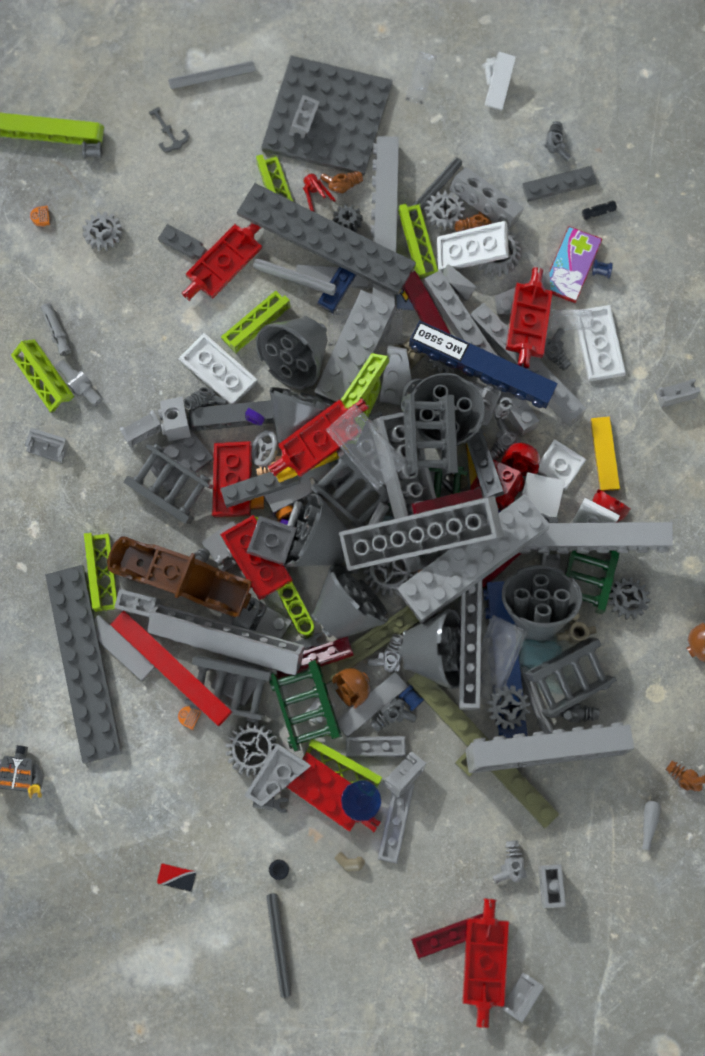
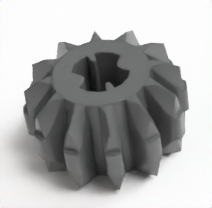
M345 203L344 208L338 206L337 211L333 212V222L356 233L358 228L362 227L361 221L363 216L360 214L359 208L355 209L353 204L348 207Z

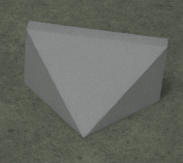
M446 265L443 275L453 290L468 301L476 286L451 265Z

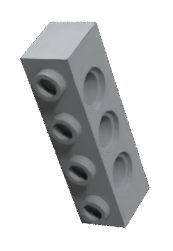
M467 167L455 176L449 189L495 223L505 221L507 223V230L519 220L524 210V207Z

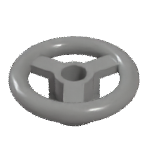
M270 430L262 431L257 435L252 444V461L258 467L269 465L278 455V440L274 432ZM269 436L272 442L266 443L263 437ZM258 444H259V445H260V454H259V456H258V458H257V447H258Z

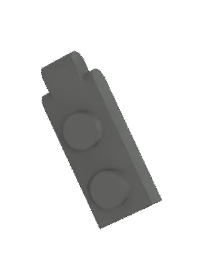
M169 224L166 225L158 237L159 242L191 259L195 257L200 259L208 251L203 247L201 241Z

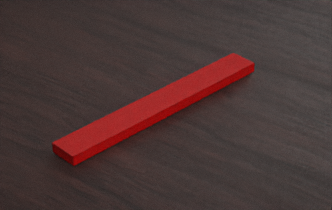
M124 610L110 624L218 727L233 713Z

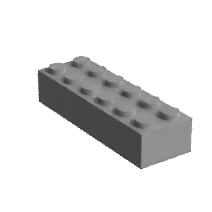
M363 290L360 291L315 390V394L318 397L332 402L341 400L371 353L377 354L396 312L395 304Z

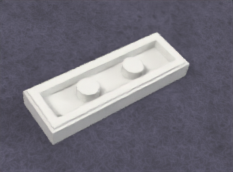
M498 52L485 106L498 110L503 109L516 56Z

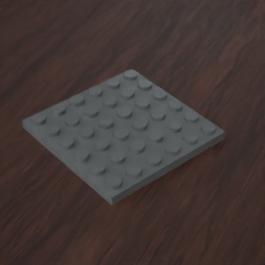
M291 55L261 150L349 173L360 171L362 176H365L373 150V143H375L393 80ZM305 95L319 101V105L308 134L301 139V134L295 133L294 136L288 133L302 96Z

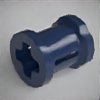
M595 259L591 275H602L610 279L613 263L598 262Z
M412 685L399 695V698L403 699L410 706L411 711H414L425 700L415 693Z

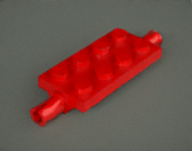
M252 222L244 228L234 224L185 273L192 283L181 294L188 301H191L201 290L213 299L262 249V245L255 240L254 236L262 227Z
M538 267L532 268L531 281L529 283H516L505 350L520 353L517 365L522 367V364H524L523 368L525 369L530 367L531 356L542 358L544 355L553 291L546 290L543 287L542 276L544 270L540 268L539 273H537Z
M361 398L350 408H347L343 401L339 399L278 444L282 450V455L280 459L268 466L269 470L272 469L271 473L277 476L287 467H292L297 475L301 477L361 434L363 431L355 420L357 416L369 409L366 402Z
M307 752L302 760L311 766L286 787L348 832L359 822L372 830V832H375L377 827L372 825L371 822L379 826L381 821L371 816L366 810L373 798Z
M483 898V917L467 918L462 1003L476 1005V1027L482 1028L484 1026V1028H489L490 1009L493 1006L504 1007L509 921L497 920L495 918L497 899Z

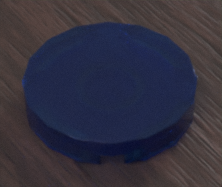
M364 780L349 784L343 791L341 798L345 814L352 820L360 822L368 821L375 817L380 810L382 802L377 787L371 782Z

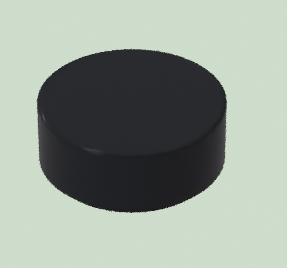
M274 860L269 866V874L275 880H283L289 874V866L283 860Z

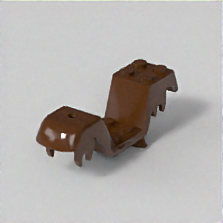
M122 536L115 541L108 556L107 566L111 573L143 585H151L175 594V598L184 597L206 608L234 618L240 616L243 608L247 609L252 596L249 593L252 586L251 580L235 576L195 558V553H191L189 557L155 544H145ZM139 560L144 561V564L141 567H139L137 564Z

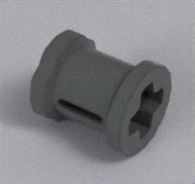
M101 142L97 144L82 143L83 158H102Z

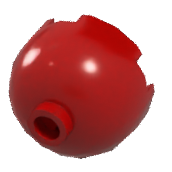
M514 443L505 451L501 463L520 471L522 476H527V472L537 474L540 467V455L537 449L530 444Z
M599 488L592 499V502L620 515L616 523L622 521L631 510L627 505Z

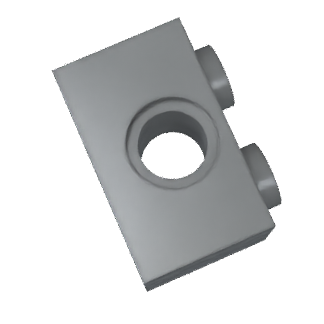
M183 397L160 401L159 417L160 420H164V423L161 424L163 435L167 434L168 441L191 437Z
M561 864L538 866L542 908L566 907Z

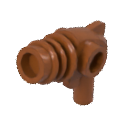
M360 171L347 173L346 175L338 174L334 177H330L325 173L320 176L322 181L329 184V190L341 194L346 193L348 189L363 182V176Z
M479 211L478 215H473V217L466 218V220L460 219L456 221L455 230L460 232L489 225L492 222Z
M672 760L665 770L668 771V774L672 772V777L676 775L674 780L679 777L680 787L687 791L689 789L694 792L702 791V784H705V775L699 776L692 769L683 771L685 766L680 769L681 764L676 766L678 762Z

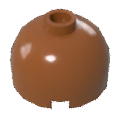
M703 622L689 633L687 639L689 646L686 648L692 658L696 656L700 661L705 662V624Z
M346 668L332 678L333 684L336 683L338 687L335 690L347 706L353 705V709H356L368 699L370 695V679L366 673H362L354 668Z

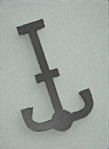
M160 107L148 112L150 116H156L163 127L161 129L162 133L166 131L173 142L169 147H164L163 142L158 144L163 152H171L174 149L179 150L183 144L188 142L189 134L186 129L182 131L185 138L182 140L175 139L169 130L172 128L171 125L167 126L158 113L161 110Z

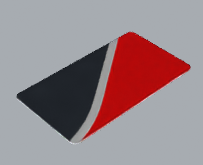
M162 863L157 884L192 891L196 871Z

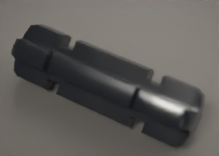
M612 200L608 201L607 204L602 203L592 206L591 209H583L581 212L584 220H587L591 216L597 217L607 214V211H616L617 204Z

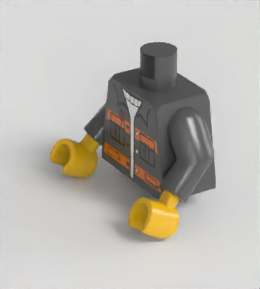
M16 745L14 757L4 756L0 760V789L28 792L30 798H32L34 793H37L38 798H41L44 776L40 766L35 760L26 758L27 746Z

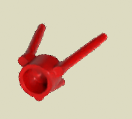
M314 173L307 175L303 179L305 184L303 190L311 211L314 212L310 191L311 193L318 191L323 198H326L325 192L333 202L336 201Z

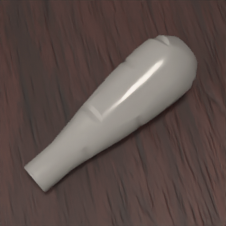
M648 801L645 804L643 850L650 851L651 842L661 813V806L658 802Z

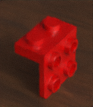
M493 460L505 493L495 498L499 510L502 511L515 501L518 492H521L524 488L525 481L520 471ZM478 476L472 482L471 490L481 487Z

